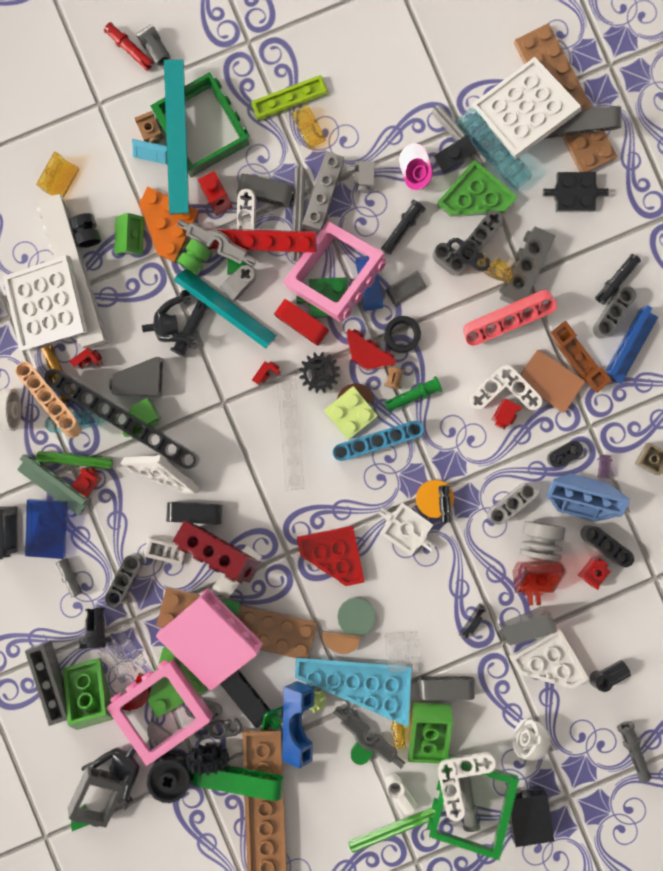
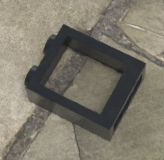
M17 506L0 507L1 560L11 557L12 553L18 552Z

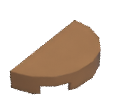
M324 631L322 634L326 646L339 654L353 652L358 647L361 636Z

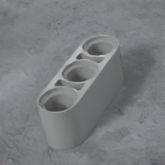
M531 483L518 485L488 510V520L498 525L505 523L537 497V487ZM527 486L531 489V494L528 497L523 494V490ZM514 498L516 506L511 509L508 506V502ZM496 510L501 512L499 520H494L493 513Z

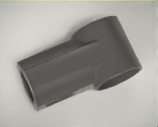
M153 24L136 33L143 48L147 49L157 66H163L164 60L171 58Z

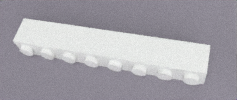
M60 194L38 200L39 208L37 210L40 218L44 220L43 230L46 237H49L50 244H48L51 254L54 255L55 259L65 255L71 257L88 331L76 336L77 343L85 349L109 343L81 249L77 247L74 235L76 233L72 231L69 222L71 216L66 200Z

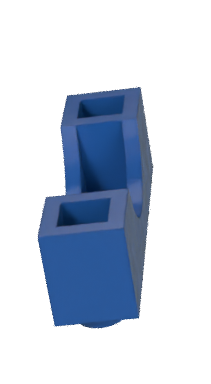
M295 681L284 686L282 761L300 769L313 761V743L303 730L302 715L305 710L314 706V687Z

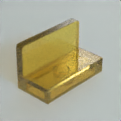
M54 151L36 185L51 196L60 194L64 198L79 168L66 161L62 155Z

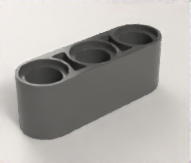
M241 174L236 193L238 194L243 189H251L256 194V201L288 208L290 207L294 187L286 183L250 174ZM246 192V195L242 196L248 199H252L251 196H248V192Z
M624 287L613 295L593 326V333L596 337L605 338L615 332L637 297L636 291L632 287ZM622 293L627 295V301L623 300ZM612 308L617 311V317L612 315ZM601 324L607 327V333L601 330Z
M133 553L123 560L105 595V602L109 607H117L126 600L144 565L142 555ZM131 558H135L137 560V567H132L130 565ZM122 575L128 578L129 582L127 585L122 583ZM113 593L119 595L120 600L118 602L113 600Z
M470 676L419 677V698L422 700L475 699V678Z

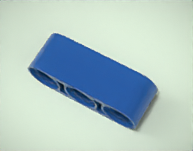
M355 257L358 275L370 257ZM378 274L375 276L372 286L363 293L362 304L364 312L383 309Z

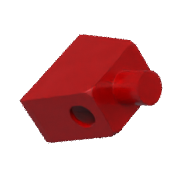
M215 171L198 179V183L216 216L233 208ZM224 199L220 204H216L219 200Z

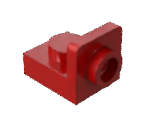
M86 348L69 362L74 368L84 369L91 364V360L96 366L101 367L103 365L101 359L103 358L96 349L93 351V349Z
M264 361L252 381L258 385L261 382L265 384L270 377L268 373L270 370L280 376V367L272 361L269 363Z
M84 467L81 468V473L72 484V487L85 497H89L102 478L98 476L99 472L94 468Z

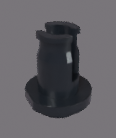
M105 608L85 609V612H87L85 638L79 639V649L105 648L106 643L111 642V637H105Z

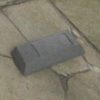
M415 271L385 289L394 306L426 288L427 285L419 272Z

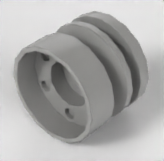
M524 521L523 534L530 536L531 541H521L522 545L529 546L530 549H520V554L538 561H561L562 555L555 554L553 551H563V548L554 544L555 541L564 540L566 527Z

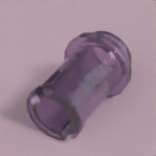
M599 455V458H597L599 460L597 477L610 478V465L613 459H611V455Z

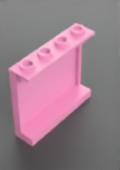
M209 588L204 590L199 598L164 628H161L156 635L160 642L210 691L255 657L263 645Z

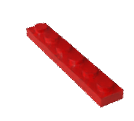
M207 228L208 230L223 232L230 238L231 242L246 250L317 251L316 231ZM215 240L208 249H218L219 242Z

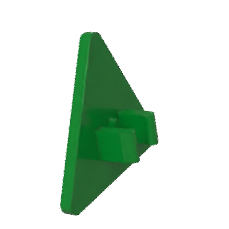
M283 706L264 714L262 730L268 729L271 725L274 730L282 726Z

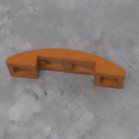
M567 321L562 322L550 332L555 344L569 364L596 393L612 381L604 369L594 362L577 340V334Z

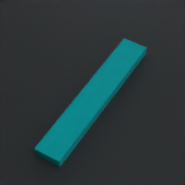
M185 269L176 275L174 281L265 349L275 341L277 335L189 270Z

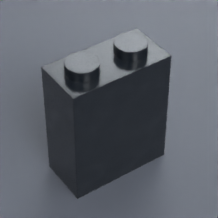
M532 786L527 790L517 789L509 820L511 837L515 847L555 842L548 796L543 787Z

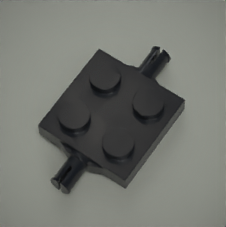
M558 172L556 174L555 187L543 188V197L554 196L556 212L596 211L597 196H608L609 188H597L596 172Z

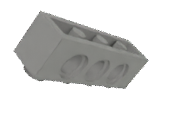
M326 151L302 223L303 230L316 231L318 234L324 227L344 166V156Z

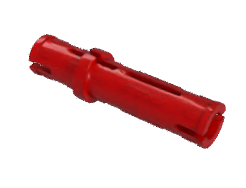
M112 22L106 24L104 33L115 41L117 47L124 49L146 71H149L152 68L150 64L154 65V61L140 50L126 33H122L114 26Z

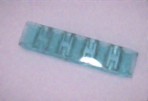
M469 108L455 121L483 153L487 161L513 189L518 190L532 177L529 168L519 157L517 159L514 158L475 109Z

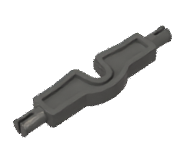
M338 706L334 709L333 714L342 720L340 724L355 736L357 743L363 749L374 751L387 763L393 762L400 769L405 765V761L396 755L398 751L381 735L376 734L370 741L367 740L366 736L370 730L369 725L359 720L350 712L344 713Z

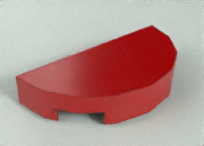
M141 673L138 674L135 680L137 684L142 681L141 677L143 675ZM150 687L124 704L122 709L132 711L142 707L149 698Z

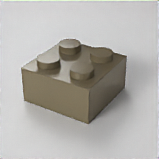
M645 443L635 464L654 475H660L663 471V450L651 443Z

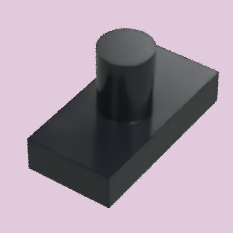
M465 135L434 155L443 173L477 153L469 136Z

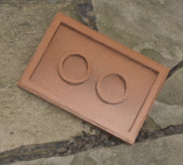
M540 350L535 351L520 374L540 395L542 400L562 413H565L585 383V380ZM517 382L525 388V385L522 382Z

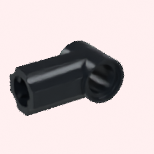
M620 660L601 671L592 672L589 681L599 691L608 692L613 685L630 677L631 672L625 662ZM603 677L604 682L598 685L599 679Z

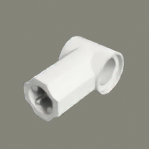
M391 773L386 777L385 785L388 795L395 800L405 815L413 813L419 805L403 783L401 776ZM394 783L399 784L398 787H396V788H391V785H392V784H394Z

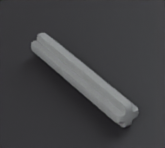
M437 105L432 110L434 117L456 141L466 135L440 105ZM472 142L477 153L470 156V158L483 166L487 158Z

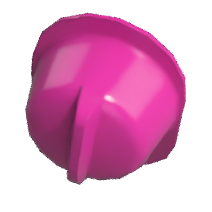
M409 144L401 152L399 159L400 167L406 185L412 190H421L428 186V183L431 181L433 169L425 148L419 144Z

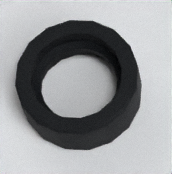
M398 316L388 323L384 332V339L386 345L391 350L397 353H407L418 345L421 339V330L419 324L413 318ZM401 323L409 325L414 333L412 342L405 346L396 344L391 337L392 329Z

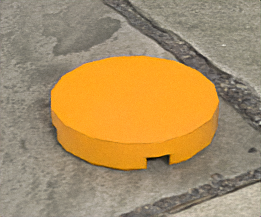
M426 481L417 491V507L428 517L439 518L442 515L439 507L440 494L438 488L444 485L449 486L443 481ZM449 487L450 494H448V496L450 497V507L452 508L454 504V495L452 489Z

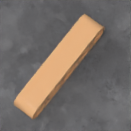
M29 362L20 363L16 367L15 373L66 436L70 438L79 436L82 431L81 424L45 383L35 368Z

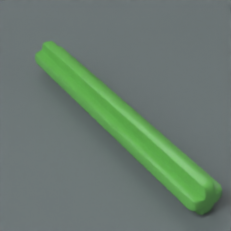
M431 808L355 838L349 841L350 850L352 853L428 823L429 817L433 818L435 811L431 810Z

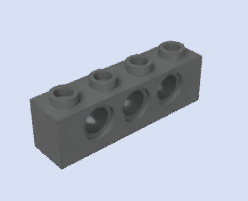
M536 226L531 231L528 230L523 238L525 244L523 248H519L515 256L518 260L515 266L511 265L507 273L510 277L507 283L504 282L500 288L499 293H502L500 300L512 304L529 296L556 235ZM530 246L536 247L537 253H532ZM522 263H527L530 270L525 271L522 268ZM514 280H519L522 287H515Z

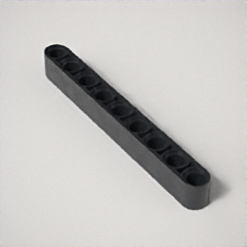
M56 369L47 370L45 373L44 381L48 386L185 469H192L198 465L199 457L195 452L76 379ZM55 374H58L59 380L54 384L52 378ZM75 384L76 390L71 394L69 387ZM88 394H91L93 397L92 402L87 404L85 398ZM105 404H108L109 406V412L107 414H103L102 407ZM124 414L126 416V421L124 424L121 425L118 421V418L120 415ZM138 424H141L143 427V431L141 434L137 435L135 432V427ZM155 434L160 438L157 445H154L151 441L152 436ZM172 444L176 446L177 450L174 455L168 453V447ZM188 454L193 457V463L189 466L184 462Z

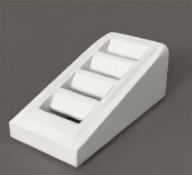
M148 537L143 555L144 557L182 566L185 553L179 550L177 560L173 559L178 547L177 544ZM156 543L155 551L151 553L152 545ZM164 545L162 556L158 555L160 546ZM168 547H172L170 556L166 557Z

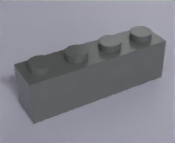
M49 640L25 650V654L48 725L51 726L66 721L67 711L64 679L52 642Z

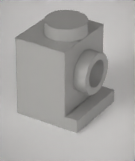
M355 161V171L358 172H355L354 183L358 184V192L367 193L369 190L373 191L374 162Z

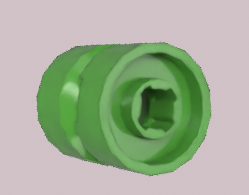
M190 239L185 247L187 253H182L177 263L193 274L199 275L203 267L202 262H207L212 252L196 240Z

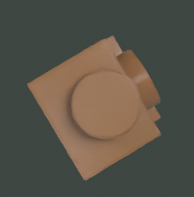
M152 111L134 118L144 141L158 144L160 140L164 139Z

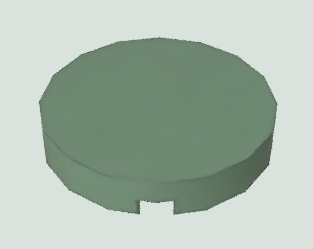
M359 597L349 598L343 602L337 615L341 629L349 635L363 636L370 632L376 619L375 610L371 603Z

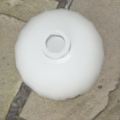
M524 719L517 725L514 731V735H517L516 742L513 741V749L517 757L529 761L542 759L550 748L548 730L543 724L531 719Z

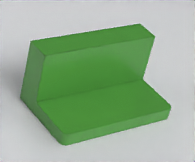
M131 213L116 216L114 254L129 253L143 255L144 217Z

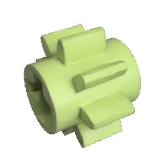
M314 686V706L307 710H312L313 713H316L326 707L324 704L326 702V695L323 690H317Z

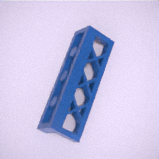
M647 305L639 309L605 370L611 380L619 384L624 381L658 319V316L651 313L652 307Z

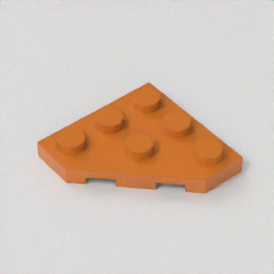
M147 186L139 204L154 247L159 256L176 263L188 238L186 235L187 231L178 227L177 223L179 219L189 224L195 222L200 212L189 206L190 214L170 215L169 196Z

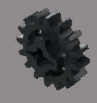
M314 352L313 358L306 356L308 362L302 361L301 363L304 368H299V371L303 373L299 378L305 379L302 385H309L308 391L314 388L316 394L321 389L323 393H326V388L333 390L331 384L337 385L338 382L335 378L340 377V374L336 373V371L340 370V367L334 366L337 360L331 361L330 354L324 357V352H321L320 356H317L316 352ZM315 361H322L318 365L311 364ZM328 365L332 368V376L327 372ZM323 368V374H324V376H321V375H320V376L317 377V379H316V375H317V374H316L315 370H318V371H319L320 369ZM307 370L312 373L311 381L307 377ZM321 381H326V382H328V383L325 384V385H321V386H318V385H317V384H318L319 382H321Z
M206 743L203 746L199 744L198 748L193 747L192 751L187 752L186 766L188 770H192L193 774L198 772L199 776L204 773L209 776L210 773L217 774L218 770L224 771V767H228L229 753L227 748L223 749V745L216 746V743L212 745Z

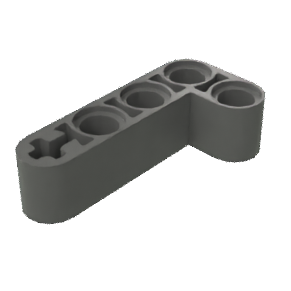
M497 210L490 211L465 242L474 246L477 252H479L502 224V214ZM492 219H494L495 222L491 225L490 228H488L487 225ZM476 233H483L485 235V239L480 240L477 237ZM447 243L438 244L433 252V260L451 275H460L468 265L462 263L458 256L452 254L455 250L454 248L450 252L447 251ZM444 250L447 256L440 257L437 251ZM464 251L462 254L467 260L474 257V253L470 255ZM459 262L461 269H455L452 263Z

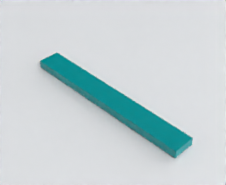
M164 60L169 214H190L184 60Z

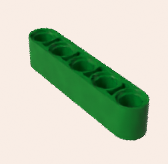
M229 765L224 767V771L218 770L217 774L210 773L209 776L206 773L199 776L198 772L192 773V785L196 787L270 801L281 800L283 796L284 777L279 774Z

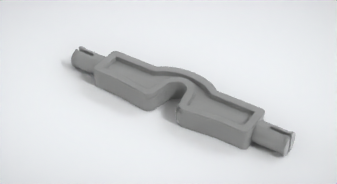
M179 219L177 226L186 230L187 236L208 248L217 240L219 242V255L232 259L239 264L245 262L252 267L255 266L257 259L247 255L248 251L231 242L230 238L223 232L208 230L195 222L189 224Z

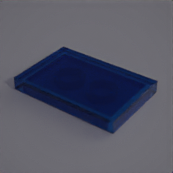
M27 499L25 556L65 558L67 501Z

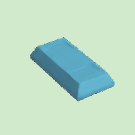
M132 139V156L134 158L167 164V146Z

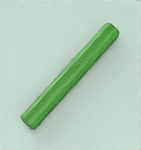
M42 451L37 452L36 455L38 462L111 469L113 466V459Z

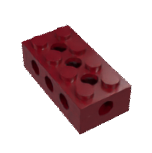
M183 521L172 541L178 545L177 549L184 553L192 554V558L201 563L209 564L208 567L218 573L219 571L224 573V577L232 582L236 581L240 584L243 582L250 583L261 564L259 560L201 526L187 521Z

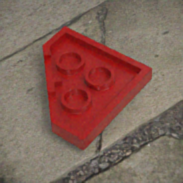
M353 525L296 537L300 556L329 576H332L345 586L365 582Z

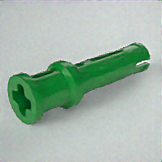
M435 376L432 380L423 384L419 383L416 388L384 402L388 411L391 412L417 399H427L429 395L443 392L438 378Z

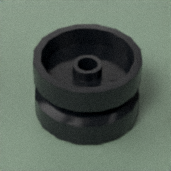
M168 751L156 759L147 775V787L154 799L162 803H174L186 795L192 782V770H188L186 766L187 755L179 751Z

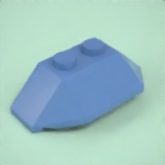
M572 473L553 479L547 493L548 499L558 512L595 522L615 516H623L630 502L628 497L609 483Z

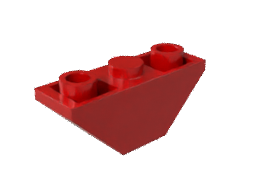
M347 330L346 336L351 361L366 371L394 366L396 360L392 353L387 350L385 352L378 349L379 345L372 340L366 341L362 338L363 334L358 330Z

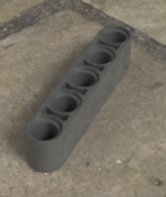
M621 106L581 110V112L544 139L620 129L622 127Z

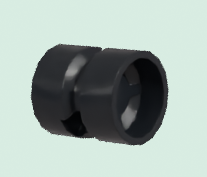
M83 213L69 220L72 231L76 233L74 238L78 248H88L101 243L99 230L95 229L97 224L93 214Z

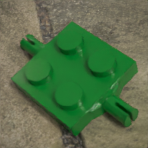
M347 277L309 279V287L337 303L348 290ZM296 295L297 304L308 303ZM308 303L311 317H331Z

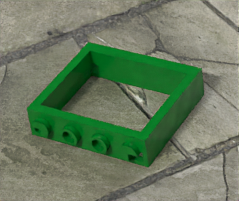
M210 72L185 86L186 101L211 88L239 138L194 164L188 158V174L190 177L195 176L249 145L248 137L250 135L246 127H241L238 122L241 119L237 111H232L229 106L231 104L229 97L226 93L222 94L220 90L222 86L217 77L214 79ZM164 97L150 105L166 134Z
M451 754L448 756V758L458 757ZM465 760L461 763V768L470 771L472 763ZM475 762V770L479 769L478 765H481L480 763ZM445 764L441 770L446 772L447 780H449L452 767L449 768L448 764ZM496 768L490 773L481 774L508 783L492 848L437 830L444 804L439 779L436 789L440 791L438 798L434 797L431 810L435 811L433 818L429 817L427 830H430L429 837L500 861L519 783L518 775Z

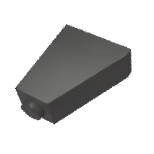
M154 357L114 373L109 382L112 394L162 397L164 359Z
M542 607L500 623L501 630L498 631L503 642L506 641L510 646L558 632L551 614Z

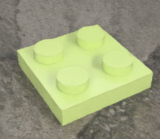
M354 386L324 409V412L348 440L378 416Z

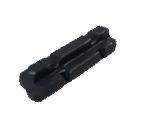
M439 486V507L442 514L440 515V522L451 523V515H449V512H451L450 497L448 496L450 494L449 486Z

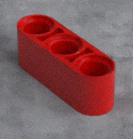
M287 299L282 301L273 314L317 346L320 345L329 332L327 327Z

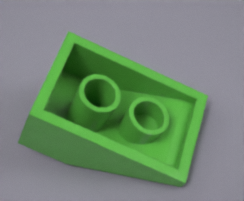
M101 658L63 668L68 726L79 730L114 720L106 709L111 703V695Z
M412 702L408 762L439 764L442 760L448 759L453 724L451 704Z

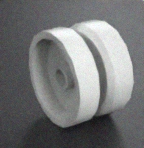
M2 389L0 391V429L2 431H15L21 419L19 393L16 389Z

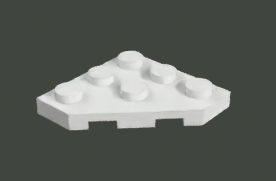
M162 455L124 457L120 463L133 474L152 478V482L165 487L168 485L177 488L176 491L182 494H197L199 489L193 483V479L182 474L178 467L171 465L168 459Z
M557 628L558 632L543 636L509 656L517 672L522 676L533 677L571 689L589 680L560 628Z

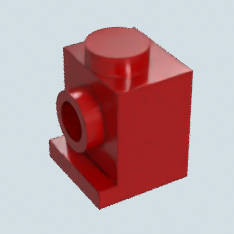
M506 398L502 399L491 420L495 422V426L505 430L509 424L512 425L517 417L515 413L521 411L523 407Z
M591 557L578 576L592 588L598 590L611 571L607 568L609 564L601 558L597 560ZM599 569L600 572L596 576L595 571Z

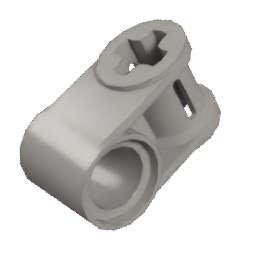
M241 266L221 284L220 288L232 301H236L255 282L256 274L250 266ZM244 272L249 273V279L244 278Z

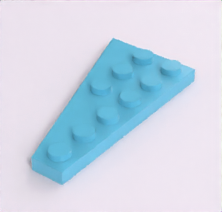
M296 658L295 678L409 728L412 667Z

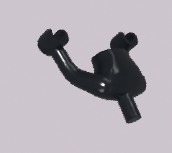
M183 290L180 296L166 301L155 312L153 324L142 325L143 333L155 331L156 337L160 342L187 343L190 349H196L198 344L190 342L197 340V337L193 334L188 337L177 335L179 330L176 315L166 314L170 308L177 304H190L191 298L184 297L191 294L187 290Z
M132 745L127 752L119 747L114 748L101 755L94 762H90L81 768L82 771L87 766L97 768L112 758V763L109 767L110 772L120 780H125L128 777L123 797L118 801L119 805L123 801L126 803L124 810L133 805V798L130 794L140 769L139 764L133 758L136 750Z

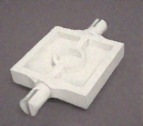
M402 502L392 513L381 507V511H378L377 514L385 518L386 523L379 534L410 556L421 545L430 552L433 550L431 547L434 548L435 544L426 539L433 524Z

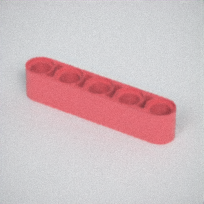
M539 291L465 324L463 327L465 340L471 346L479 345L551 314L555 311L557 303L550 291ZM545 300H549L548 303L542 304ZM531 308L528 312H524L525 309ZM513 316L510 320H505L507 317ZM490 324H495L493 327L487 328ZM472 332H477L475 335H469Z

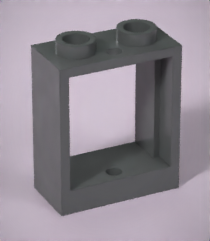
M87 766L68 806L69 820L76 823H87L94 827L106 828L125 788V780L118 779L109 771ZM90 785L113 790L103 813L79 808Z

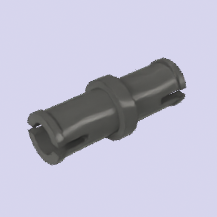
M68 558L56 562L63 577L61 580L63 583L65 582L71 598L83 593L76 579L77 574L73 572Z

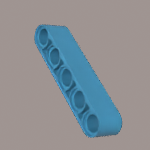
M411 421L340 443L334 447L333 456L339 461H345L420 437L424 432V426L419 421ZM412 424L419 427L417 435L410 433L409 428ZM393 430H398L401 433L400 440L395 441L392 439L391 433ZM374 436L382 437L383 444L377 447L373 444ZM357 441L364 443V451L357 452L354 449ZM344 447L347 450L344 458L337 457V448Z

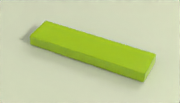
M318 75L253 100L251 105L257 120L261 121L326 96L328 91L322 76Z

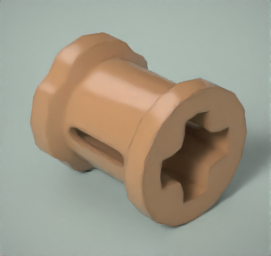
M388 367L389 375L384 386L401 390L400 382L405 370Z

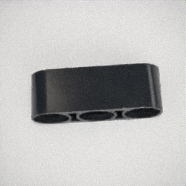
M167 502L166 522L183 523V521L196 524H222L223 505Z
M586 525L581 529V538L614 564L622 567H630L633 564V553L602 529L592 525ZM593 529L595 536L590 539L588 533ZM609 541L610 548L605 551L604 544ZM622 553H625V560L623 562H620V555Z

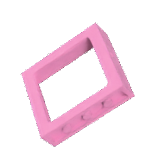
M327 221L317 235V251L304 252L283 283L289 291L342 323L344 319L350 316L354 305L361 301L365 290L372 286L378 272L384 269L386 259L383 252ZM335 237L370 257L367 264L337 303L302 283Z
M174 658L169 662L167 659L157 665L158 669L155 672L148 671L141 677L142 681L138 684L135 681L125 688L127 691L122 695L120 692L110 699L111 703L106 707L146 766L208 724L214 716ZM167 677L196 719L150 750L121 709V706L161 678Z

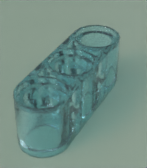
M88 409L71 412L74 417H78L82 429L101 426L105 421L98 416L97 421L93 423L91 421L93 413ZM50 416L46 419L45 427L49 432L64 433L60 428H54V420Z

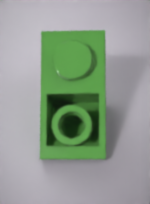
M145 398L129 409V413L152 427L159 424L158 421L162 419L149 398ZM141 424L135 427L137 435L142 433L143 427ZM123 431L124 437L133 438L132 436L128 435Z

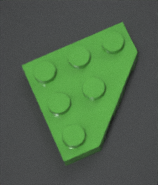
M474 160L440 198L437 205L450 217L485 215L492 210L505 213L517 199V196Z
M166 646L162 649L158 665L166 659L169 662L174 658L199 694L208 690ZM167 677L161 678L152 685L148 698V703L156 718L185 703Z

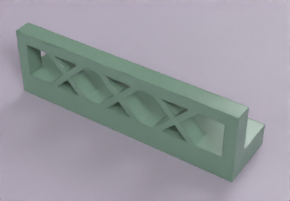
M21 456L20 460L23 462L17 469L20 473L74 513L81 515L92 499L85 497L42 462H38L34 456Z

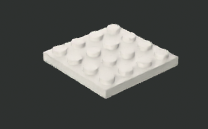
M535 57L472 104V109L515 159L581 112V106Z
M65 255L3 276L20 351L31 350L88 332L70 256Z

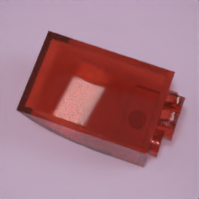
M518 561L512 571L515 593L527 595L528 605H533V595H535L536 605H541L540 595H543V593H554L566 574V570L559 561Z

